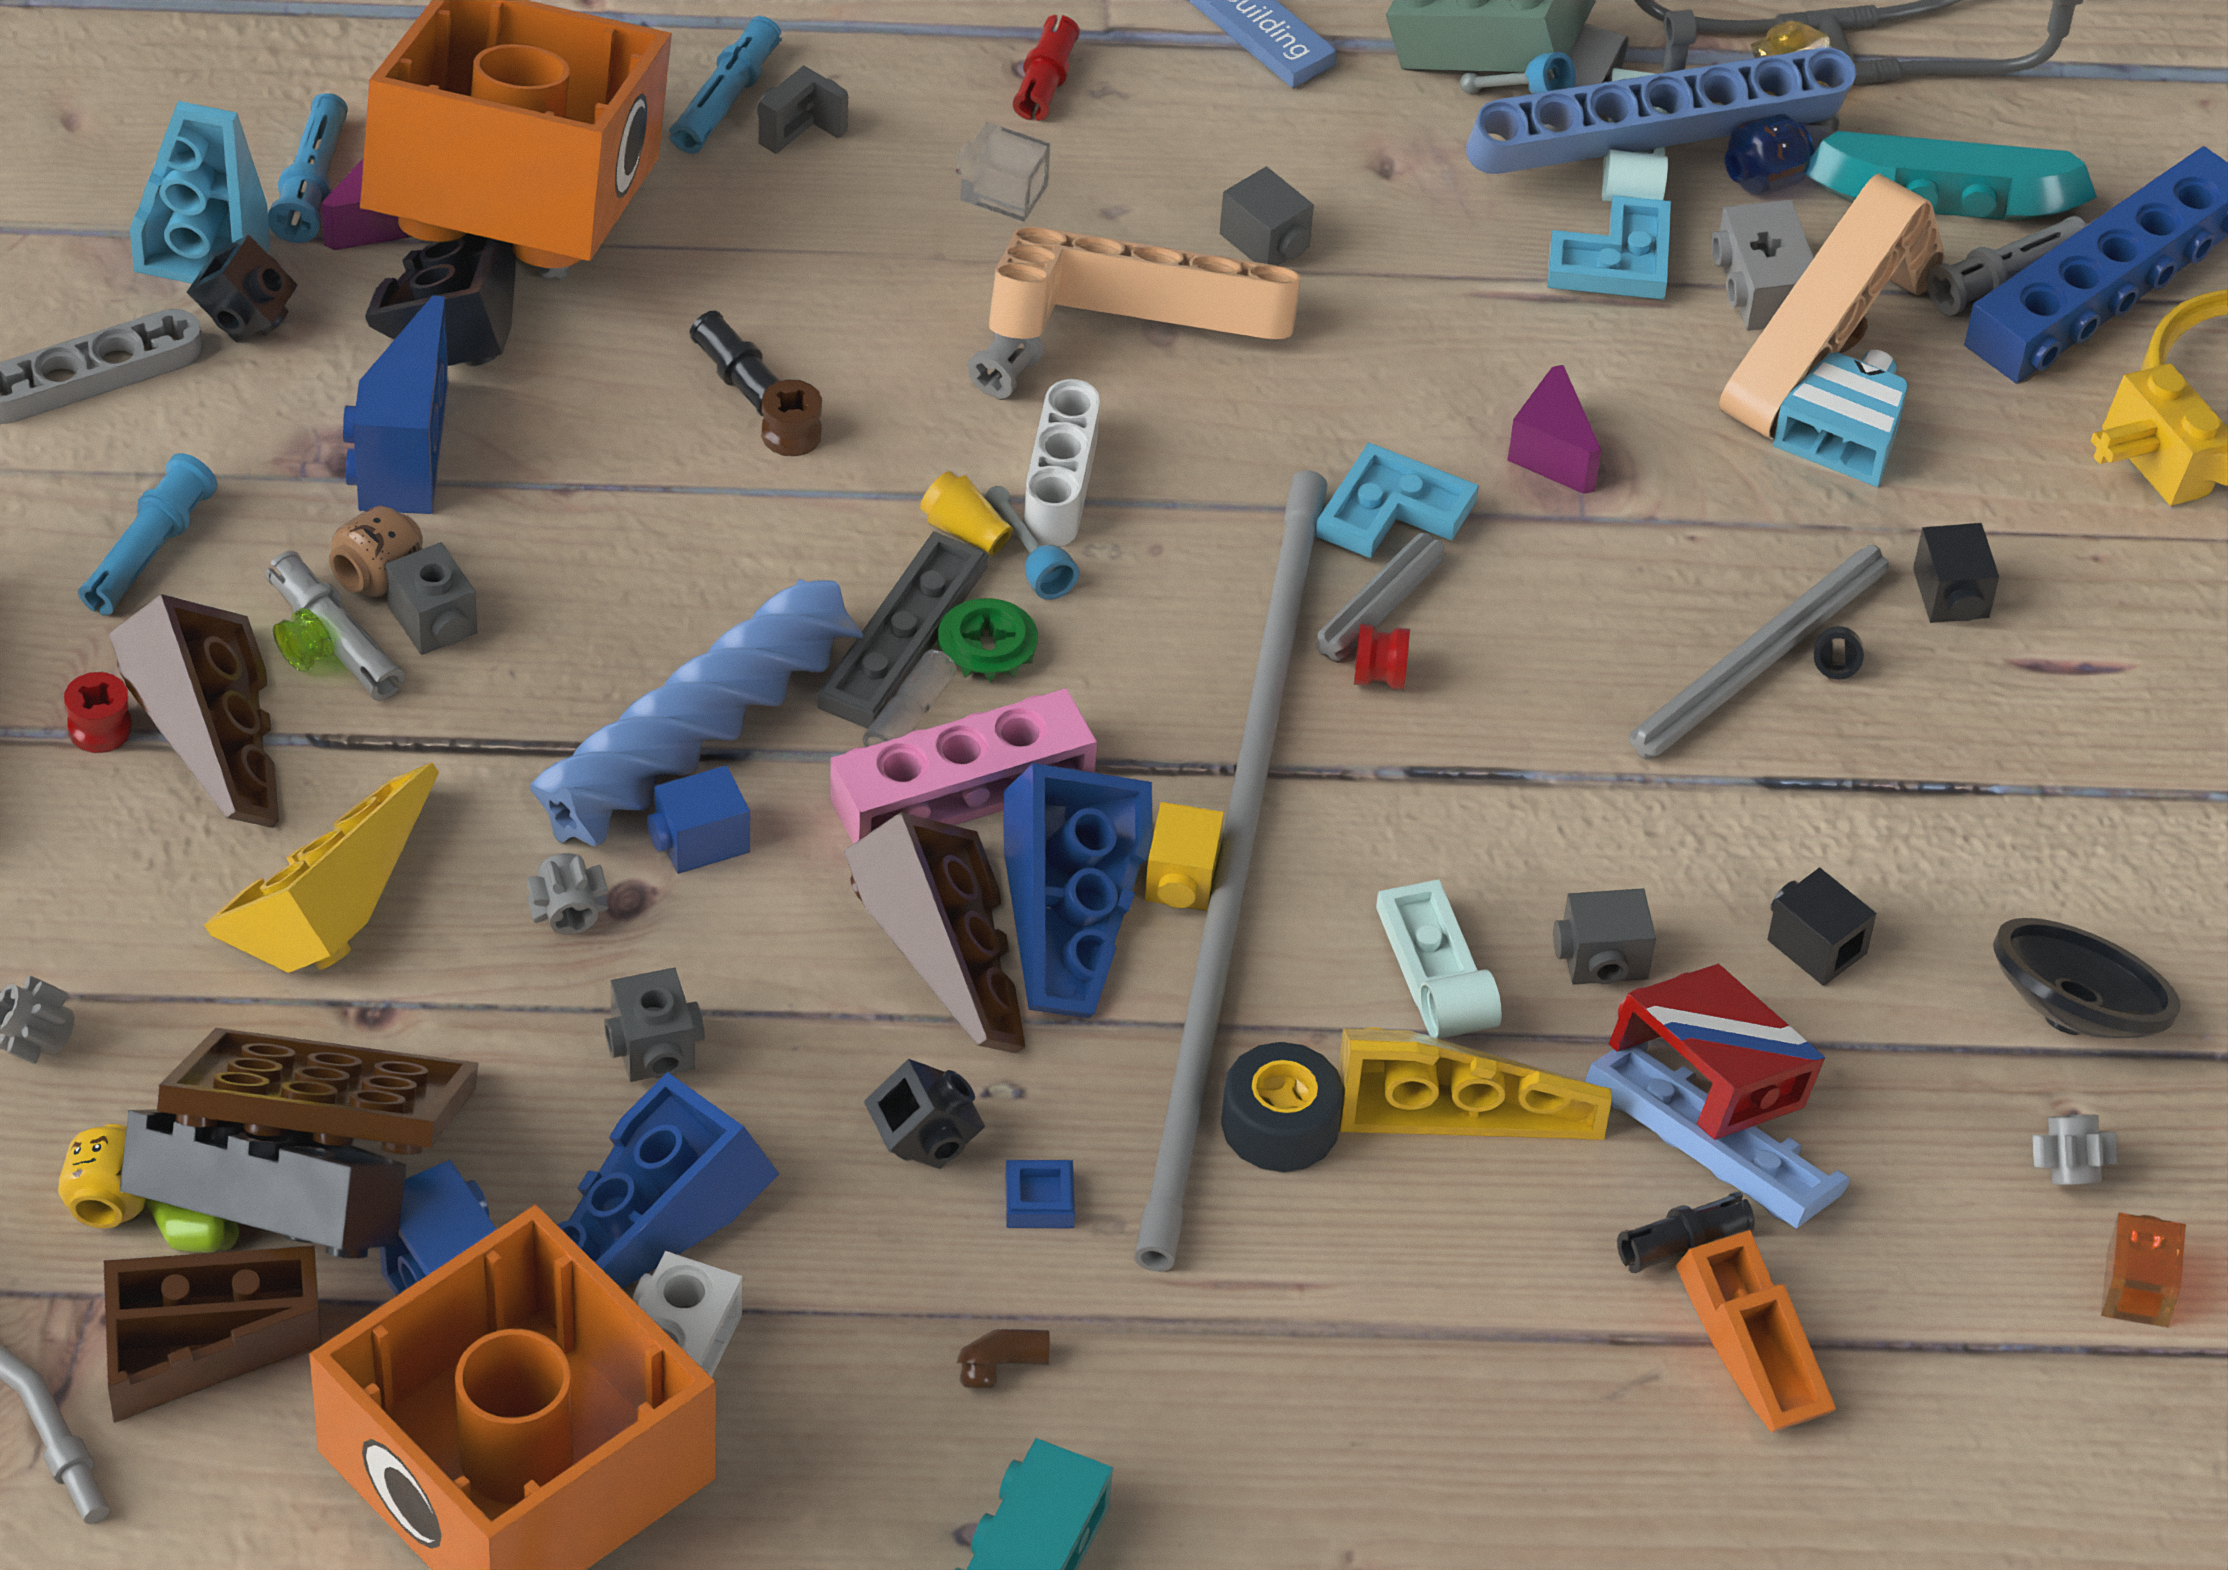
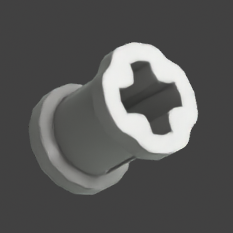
M994 332V341L986 350L976 352L968 361L970 379L982 392L999 399L1007 398L1016 389V378L1025 367L1034 366L1043 357L1044 347L1039 337L1028 339L1010 338ZM1020 344H1023V345H1024V348H1023V349H1022V348L1017 349V347H1018ZM988 369H994L991 374L987 372Z

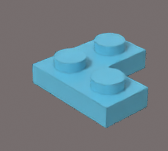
M1613 195L1610 210L1609 236L1552 230L1547 288L1665 299L1668 277L1671 201Z
M1368 442L1318 518L1315 537L1372 558L1397 519L1452 541L1477 502L1479 485Z

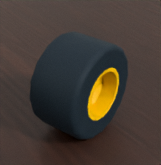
M1287 1042L1258 1045L1240 1055L1227 1072L1224 1089L1221 1126L1227 1144L1241 1159L1266 1170L1288 1172L1306 1169L1322 1160L1335 1145L1338 1137L1344 1088L1338 1070L1324 1055L1304 1045Z

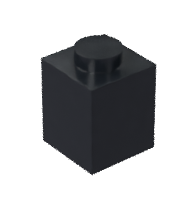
M1982 523L1922 527L1913 571L1930 623L1990 618L1999 574Z
M1819 867L1799 883L1795 880L1790 881L1776 894L1771 904L1773 915L1767 940L1822 986H1825L1867 954L1877 913Z

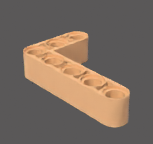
M1881 174L1873 176L1863 187L1729 379L1721 395L1719 409L1767 438L1774 439L1783 400L1829 353L1841 350L1889 280L1917 296L1927 290L1928 271L1933 266L1941 264L1944 259V249L1932 203Z
M1024 227L1014 231L996 267L989 329L999 335L1010 338L1028 339L1039 337L1043 333L1055 305H1062L1265 339H1285L1293 335L1301 276L1294 270L1276 265L1048 228Z

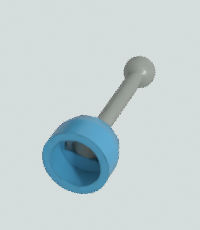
M1543 53L1529 62L1524 73L1480 76L1478 73L1470 71L1461 77L1460 86L1465 93L1476 94L1484 87L1529 84L1530 92L1535 94L1573 88L1576 83V70L1571 58L1565 53ZM1551 68H1552L1553 74H1554V77H1552V78H1551V74H1550V70H1549V69H1551Z
M1002 486L991 487L986 493V500L995 510L1001 512L1030 552L1025 562V575L1035 593L1040 598L1046 600L1056 599L1068 593L1079 578V568L1074 560L1059 546L1051 544L1040 546L1009 504L1010 495L1007 489Z

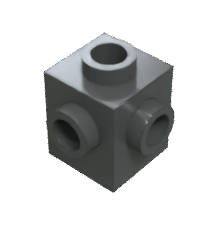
M676 967L611 980V1018L604 1020L605 1035L611 1057H623L630 1082L648 1078H661L666 1072L675 1075L678 1072L695 1069V1042L702 1041L705 1038L703 1019L697 1001L686 1002Z

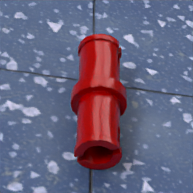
M1057 15L1049 16L1046 19L1036 48L1029 51L1023 63L1025 76L1018 93L1013 99V108L1019 116L1031 121L1036 104L1039 105L1035 114L1036 121L1046 118L1057 87L1063 85L1070 71L1068 59L1075 42L1079 38L1080 28L1073 19L1062 15L1056 32H1054V28L1058 21Z

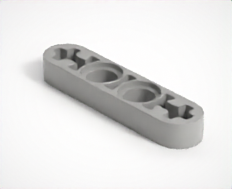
M163 310L0 362V392L4 391L6 394L2 396L0 393V424L29 418L194 363L202 352L199 320L192 313L185 310ZM144 344L147 345L148 351H144ZM117 350L126 351L133 355L129 360L122 363H109L102 359L105 354ZM61 368L69 369L76 373L71 379L62 382L51 381L45 378L49 372ZM29 381H33L34 388H30Z

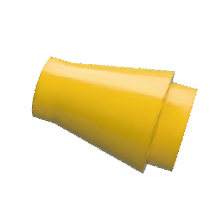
M952 471L943 473L929 487L920 504V509L928 515V524L987 552L990 557L997 554L1005 546L1013 532V527L1000 517L967 475L958 477Z

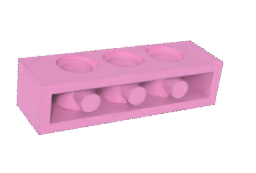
M1065 688L1045 695H1034L1021 702L984 713H973L963 719L926 730H915L896 739L868 747L854 748L845 754L831 757L830 800L853 844L900 812L950 825H957L1003 811L1004 790L1032 763L1095 773L1097 741L1069 691Z

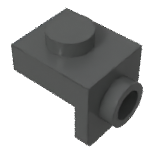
M803 65L780 85L767 90L759 101L757 109L759 116L758 144L777 154L813 124L834 137L840 138L848 130V92L833 80L827 79Z

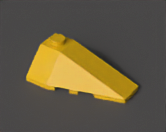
M433 762L387 781L335 820L333 823L334 830L325 833L308 845L299 847L287 856L286 859L290 863L288 867L273 875L266 882L263 878L257 879L242 890L204 924L209 934L287 973L313 963L318 970H322L345 957L352 950L347 941L368 923L435 783L439 771Z
M1379 1027L1364 1029L1343 1028L1338 1073L1344 1088L1340 1132L1605 1139L1612 1101L1611 1089L1410 1030H1385Z

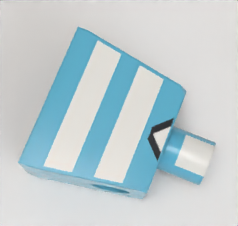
M1881 350L1866 352L1861 361L1838 352L1829 353L1783 400L1773 446L1872 486L1879 487L1899 428L1908 389L1906 380L1895 375L1897 367L1894 359Z

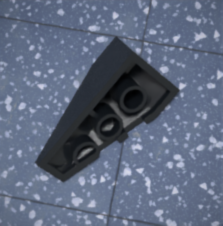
M467 233L456 240L432 242L422 251L411 250L402 260L406 271L396 281V278H385L375 289L365 315L368 326L395 340L432 296H445L448 366L465 363L468 366H479L494 360L498 355H502L512 327L517 258L512 251V243Z

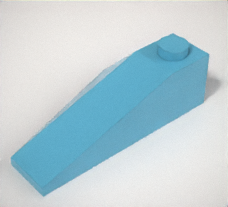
M178 101L157 154L158 157L145 186L139 208L130 226L134 272L192 284L212 253L247 235H250L267 253L271 246L267 202L238 113Z

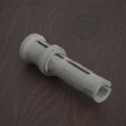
M2072 216L2063 222L2028 235L1996 250L1979 247L1971 250L1966 259L1953 265L1947 263L1935 265L1928 271L1927 289L1930 298L1942 313L1948 316L1960 313L1966 307V303L1984 297L2087 225L2081 218Z

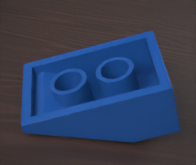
M432 296L359 380L356 406L345 405L344 443H354V448H348L346 484L357 486L358 511H366L369 508L382 505L395 509L399 513L433 514L449 384L445 296Z

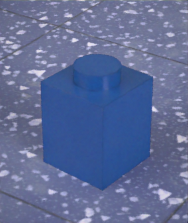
M727 765L654 786L655 813L647 816L649 834L658 852L667 851L677 874L750 853V810Z

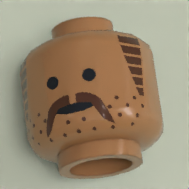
M382 505L369 508L339 527L332 537L331 553L329 555L331 570L338 582L350 592L359 593L371 598L386 595L389 587L385 564L422 550L423 536L417 523L408 515L400 514L395 509Z

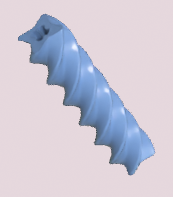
M799 579L796 585L778 592L768 599L751 619L735 625L722 634L708 652L694 657L680 666L667 679L664 686L652 690L634 701L618 721L600 728L587 737L572 756L554 763L541 772L530 784V789L547 811L555 838L560 843H564L571 837H576L591 846L601 845L607 839L613 810L642 811L648 809L654 798V786H656V780L659 775L686 776L693 774L698 766L701 745L704 740L732 741L738 739L742 734L745 711L748 706L781 705L786 699L789 677L792 672H823L829 667L832 645L835 638L852 637L862 639V631L844 607L841 589L837 582L833 580L806 582Z

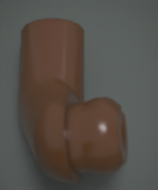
M997 1329L990 1331L963 1347L957 1359V1363H962L961 1384L965 1388H992L997 1381L996 1364L1049 1365V1330Z

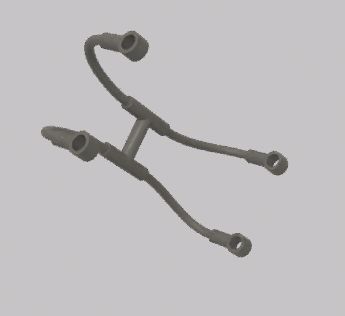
M1634 0L1648 15L1664 22L1667 40L1662 66L1664 73L1685 70L1689 45L1695 43L1697 31L1716 34L1777 33L1778 36L1820 33L1825 47L1841 50L1853 61L1856 69L1853 85L1895 81L1900 76L1993 75L2020 72L2034 68L2055 54L2063 38L2070 32L2076 5L2083 3V0H2053L2047 31L2050 35L2041 48L2025 56L1985 61L1922 60L1899 62L1896 58L1856 62L1843 30L1875 27L1878 22L1914 17L1951 6L1962 0H1919L1882 8H1876L1875 5L1842 7L1799 13H1784L1776 15L1775 19L1762 20L1695 17L1690 9L1672 11L1653 0ZM1817 81L1818 83H1820L1821 85H1823V86H1825V87H1830L1829 85H1827V84L1824 83V82ZM1708 98L1713 103H1719L1718 100Z

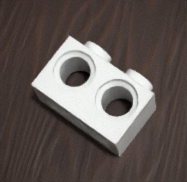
M665 1251L654 1274L645 1273L641 1277L636 1287L633 1301L712 1377L742 1317V1276Z

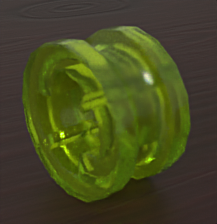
M302 607L292 613L291 621L283 619L273 627V636L278 649L288 663L298 671L306 672L314 667L315 658L324 660L333 654V642L328 630L322 621L309 609Z

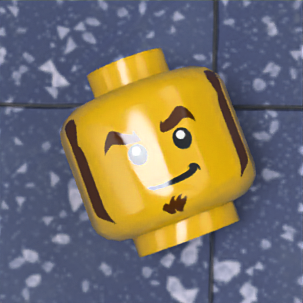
M107 1124L102 1127H93L81 1131L69 1145L59 1178L58 1193L65 1206L69 1208L72 1216L87 1226L99 1229L112 1228L134 1219L144 1208L146 1198L120 1191L126 1126Z

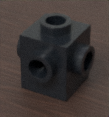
M247 235L212 253L187 290V293L213 319L220 329L225 331L235 342H238L258 331L262 335H267L276 329L288 315L289 310L285 305L298 284L280 267L279 263L250 235Z
M911 1059L903 1063L864 1100L889 1152L894 1153L903 1160L910 1161L912 1159L941 1169L947 1162L957 1158L963 1152L965 1146L985 1128L973 1104L975 1093L961 1075L952 1070L944 1072Z

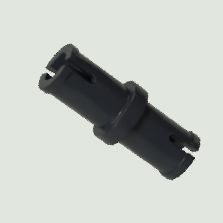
M713 310L702 314L692 324L689 331L690 338L715 362L717 374L725 384L735 385L757 409L756 411L763 416L762 396L769 386L780 380L762 362L763 354L753 342L743 341L723 319L719 311Z
M1734 1192L1725 1198L1693 1209L1687 1205L1675 1207L1668 1211L1666 1218L1633 1230L1620 1232L1617 1237L1619 1256L1624 1266L1629 1265V1271L1636 1274L1653 1265L1679 1256L1683 1257L1691 1248L1747 1230L1752 1232L1755 1226V1218L1751 1205L1747 1199L1742 1200V1193Z

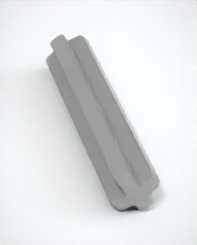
M1420 533L1411 540L1318 632L1319 641L1316 646L1319 652L1327 654L1333 661L1344 659L1357 646L1360 624H1370L1376 627L1442 562V552L1444 551L1442 542L1433 539L1428 533Z

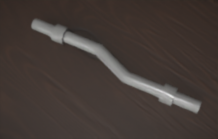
M0 1344V1379L19 1393L47 1448L43 1456L54 1480L58 1484H65L86 1524H94L101 1521L109 1514L110 1508L91 1473L94 1466L93 1459L82 1438L72 1436L42 1375Z

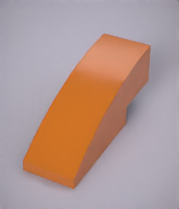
M1751 1230L1689 1249L1676 1265L1679 1275L1712 1344L1728 1372L1769 1431L1772 1433L1833 1413L1836 1410L1835 1404L1784 1283L1776 1286L1773 1285Z

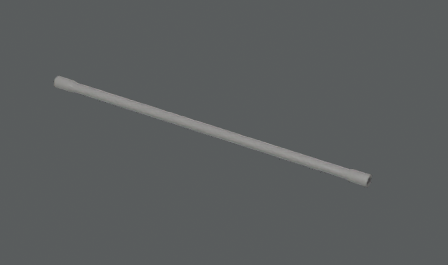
M1300 471L1291 480L1284 515L1285 530L1150 1198L1144 1207L1134 1255L1138 1265L1151 1271H1167L1175 1263L1184 1217L1182 1210L1184 1194L1317 520L1322 514L1328 484L1326 479L1314 471Z

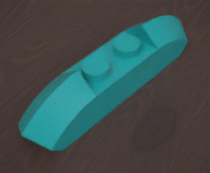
M1837 131L1822 140L1803 171L1823 189L1850 202H1854L1863 187L1873 176L1881 174L1929 200L1932 203L1934 214L1999 220H2031L2070 210L2097 197L2086 164L2070 151Z

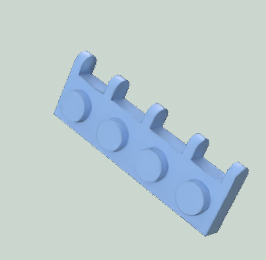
M1649 1042L1618 1052L1613 1049L1591 1064L1585 1082L1611 1089V1106L1626 1112L1657 1133L1665 1143L1679 1148L1710 1169L1718 1179L1732 1184L1764 1206L1772 1216L1786 1221L1796 1229L1837 1200L1849 1185L1850 1177L1837 1170L1828 1176L1798 1156L1802 1145L1790 1137L1779 1143L1753 1126L1716 1140L1712 1139L1697 1125L1708 1094L1693 1085L1696 1073L1685 1066L1674 1072L1646 1053Z

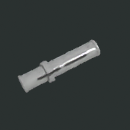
M286 551L274 558L271 564L282 575L279 576L273 568H267L265 577L291 604L293 616L304 628L309 626L310 629H313L340 661L360 681L374 700L382 701L393 696L400 688L389 677L392 676L397 683L403 684L405 673L385 654L371 636L341 604V595L330 583L327 585L322 583L302 561L297 552Z

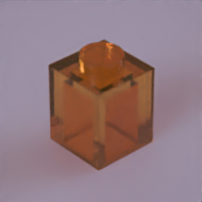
M2118 1213L2106 1256L2101 1316L2165 1328L2169 1327L2181 1289L2186 1224L2162 1220L2151 1215L2138 1216Z

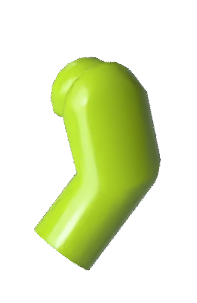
M146 1198V1204L165 1241L171 1248L177 1251L212 1253L217 1249H230L238 1239L239 1226L237 1222Z

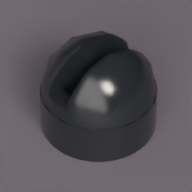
M1834 626L1827 628L1818 636L1814 644V662L1817 669L1823 675L1831 679H1846L1853 676L1861 668L1864 659L1863 643L1860 637L1850 628ZM1833 639H1844L1845 663H1832Z

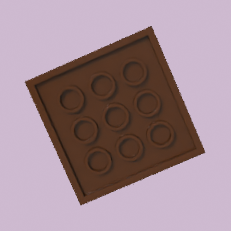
M215 1028L159 1084L157 1112L176 1114V1121L187 1126L213 1127L218 1124V1120L245 1123L244 1130L254 1135L282 1136L286 1134V1129L313 1132L312 1139L322 1144L335 1146L351 1145L354 1143V1138L380 1141L381 1149L389 1153L415 1155L422 1153L423 1147H433L474 1092L479 1063Z

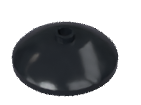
M2016 918L2009 920L2001 925L1996 934L1993 949L2001 970L2023 999L2036 1011L2044 1015L2046 1021L2052 1027L2070 1035L2082 1033L2098 1038H2140L2163 1032L2169 1029L2175 1022L2181 1005L2177 993L2168 981L2134 954L2100 936L2067 924L2038 918Z

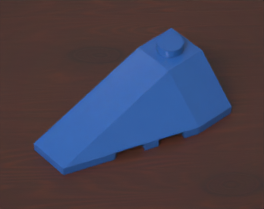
M666 1072L620 1118L608 1137L614 1144L613 1149L598 1172L587 1171L577 1188L583 1195L581 1201L568 1221L556 1225L623 1289L641 1278L645 1273L648 1274L656 1269L665 1251L679 1255L733 1222L779 1173L743 1125Z

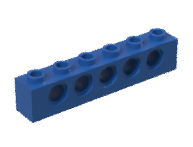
M2203 145L1973 303L1964 346L2016 384L2036 370L2044 371L2049 368L2063 351L2076 342L2082 344L2089 340L2103 323L2115 315L2117 317L2125 315L2133 307L2136 300L2153 288L2155 290L2162 289L2176 272L2191 262L2196 264L2202 261L2212 247L2228 237V162Z

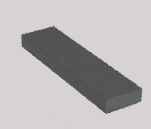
M933 531L863 629V638L856 639L819 691L818 709L874 731L937 641L938 629L943 617L952 608L964 602L987 569L988 553Z

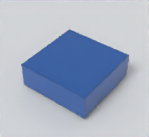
M1006 1160V1228H1074L1073 1160Z

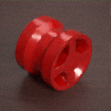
M1360 624L1354 685L1367 686L1372 681L1386 682L1391 689L1404 690L1410 628L1397 627L1391 633L1378 632L1373 625Z
M89 672L78 676L68 684L64 692L65 711L68 714V736L72 743L81 750L92 753L109 752L124 744L132 732L131 715L128 711V689L124 682L113 674Z

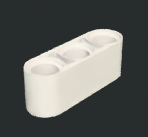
M1066 379L1056 382L1048 389L1044 400L1026 480L1024 524L1040 546L1051 544L1061 547L1067 545L1075 539L1079 530L1097 446L1100 398L1097 390L1092 385L1078 379Z

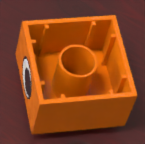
M431 0L369 79L360 208L398 217L399 227L408 235L421 240L445 242L459 239L470 233L512 243V251L517 258L538 267L563 268L574 265L581 259L590 261L659 159L672 33L529 0Z
M536 1204L309 1353L318 1452L432 1570H586L716 1479V1382Z

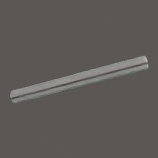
M1868 545L1866 548L1858 550L1631 732L1629 740L1630 744L1637 749L1638 756L1645 760L1659 756L1887 573L1889 561L1882 556L1881 549L1875 545Z

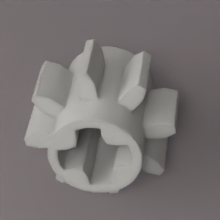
M571 853L551 856L540 864L537 869V876L528 877L526 880L530 892L527 899L533 921L538 923L549 919L554 932L565 935L581 933L595 924L598 919V912L607 911L609 908L605 896L608 888L601 865L586 869L581 856Z
M33 976L27 977L24 988L14 984L6 986L0 992V1049L33 1064L37 1063L41 1051L49 1055L57 1054L67 1043L74 1026L73 1011L63 1006L68 993Z
M2096 1114L2048 1117L2049 1133L2032 1135L2034 1167L2051 1168L2052 1184L2102 1182L2101 1166H2104V1164H2118L2116 1132L2099 1131V1117Z

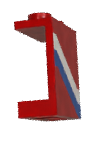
M1719 963L1691 973H1682L1675 978L1645 988L1640 987L1628 993L1618 1008L1617 1015L1619 1018L1609 1041V1045L1618 1052L1662 1037L1707 1077L1713 1084L1697 1125L1714 1140L1805 1108L1825 1060V1056Z

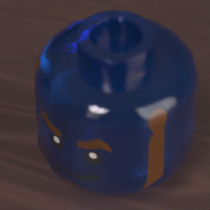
M1778 114L1743 123L1734 129L1728 142V150L1725 153V167L1730 178L1739 183L1744 190L1752 195L1765 196L1795 186L1805 179L1806 173L1810 168V159L1814 154V145L1810 133L1805 126L1786 114Z

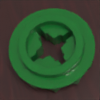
M994 598L973 599L955 606L943 617L938 629V647L943 651L945 665L960 666L965 678L975 672L984 673L990 683L997 673L1004 672L1009 676L1015 677L1022 664H1031L1038 642V632L1032 618L1017 605ZM983 629H989V636L993 637L995 648L992 650L983 648L980 637L983 636Z

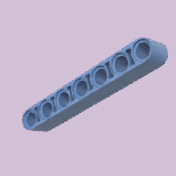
M1822 47L1498 99L1486 103L1480 109L1466 144V155L1470 163L1478 170L1487 174H1501L1605 157L1608 155L1609 149L1636 152L1765 131L1764 127L1767 125L1771 130L1774 126L1786 127V123L1789 126L1825 121L1833 118L1839 112L1853 85L1856 69L1851 58L1843 51L1836 48ZM1817 81L1824 82V83H1826L1827 85H1829L1831 88L1825 87V86L1821 85L1820 83H1818ZM1763 90L1771 91L1777 96L1769 95ZM1708 98H1713V99H1715V100H1718V101L1721 102L1723 105L1715 104V103H1713L1712 101H1710ZM1654 107L1662 108L1669 114L1658 112ZM1599 116H1606L1612 119L1615 123L1606 122L1602 120ZM1754 120H1758V121H1755V122H1751V123L1745 125V126L1742 127V128H1739V126H1740L1741 124H1744V123H1747V122H1750V121H1754ZM1544 125L1554 126L1561 132L1549 130ZM1488 133L1500 135L1506 141L1496 140L1492 138Z

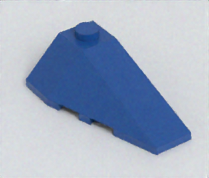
M1032 763L1004 790V856L1028 1010L1090 1018L1094 1015L1116 951V946L1114 945L1123 917L1130 910L1135 892L1132 890L1140 866L1146 861L1152 844V782Z

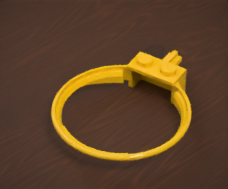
M2228 289L2194 296L2171 309L2162 318L2152 335L2142 361L2141 370L2124 374L2102 428L2104 430L2094 432L2091 437L2092 444L2097 448L2093 457L2099 464L2130 459L2170 506L2206 497L2213 490L2215 483L2228 486V427L2171 363L2166 364L2167 356L2174 344L2191 327L2207 319L2228 314Z

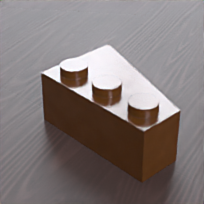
M315 1246L103 1260L108 1391L114 1423L321 1345Z

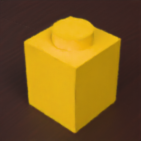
M1160 802L1148 859L1145 901L1166 904L1174 908H1192L1208 911L1221 847L1223 811Z

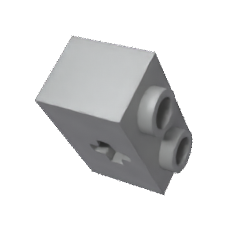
M1792 200L1725 206L1720 231L1713 232L1711 248L1713 260L1717 267L1723 266L1727 276V296L1731 307L1739 308L1747 331L1765 329L1814 259Z

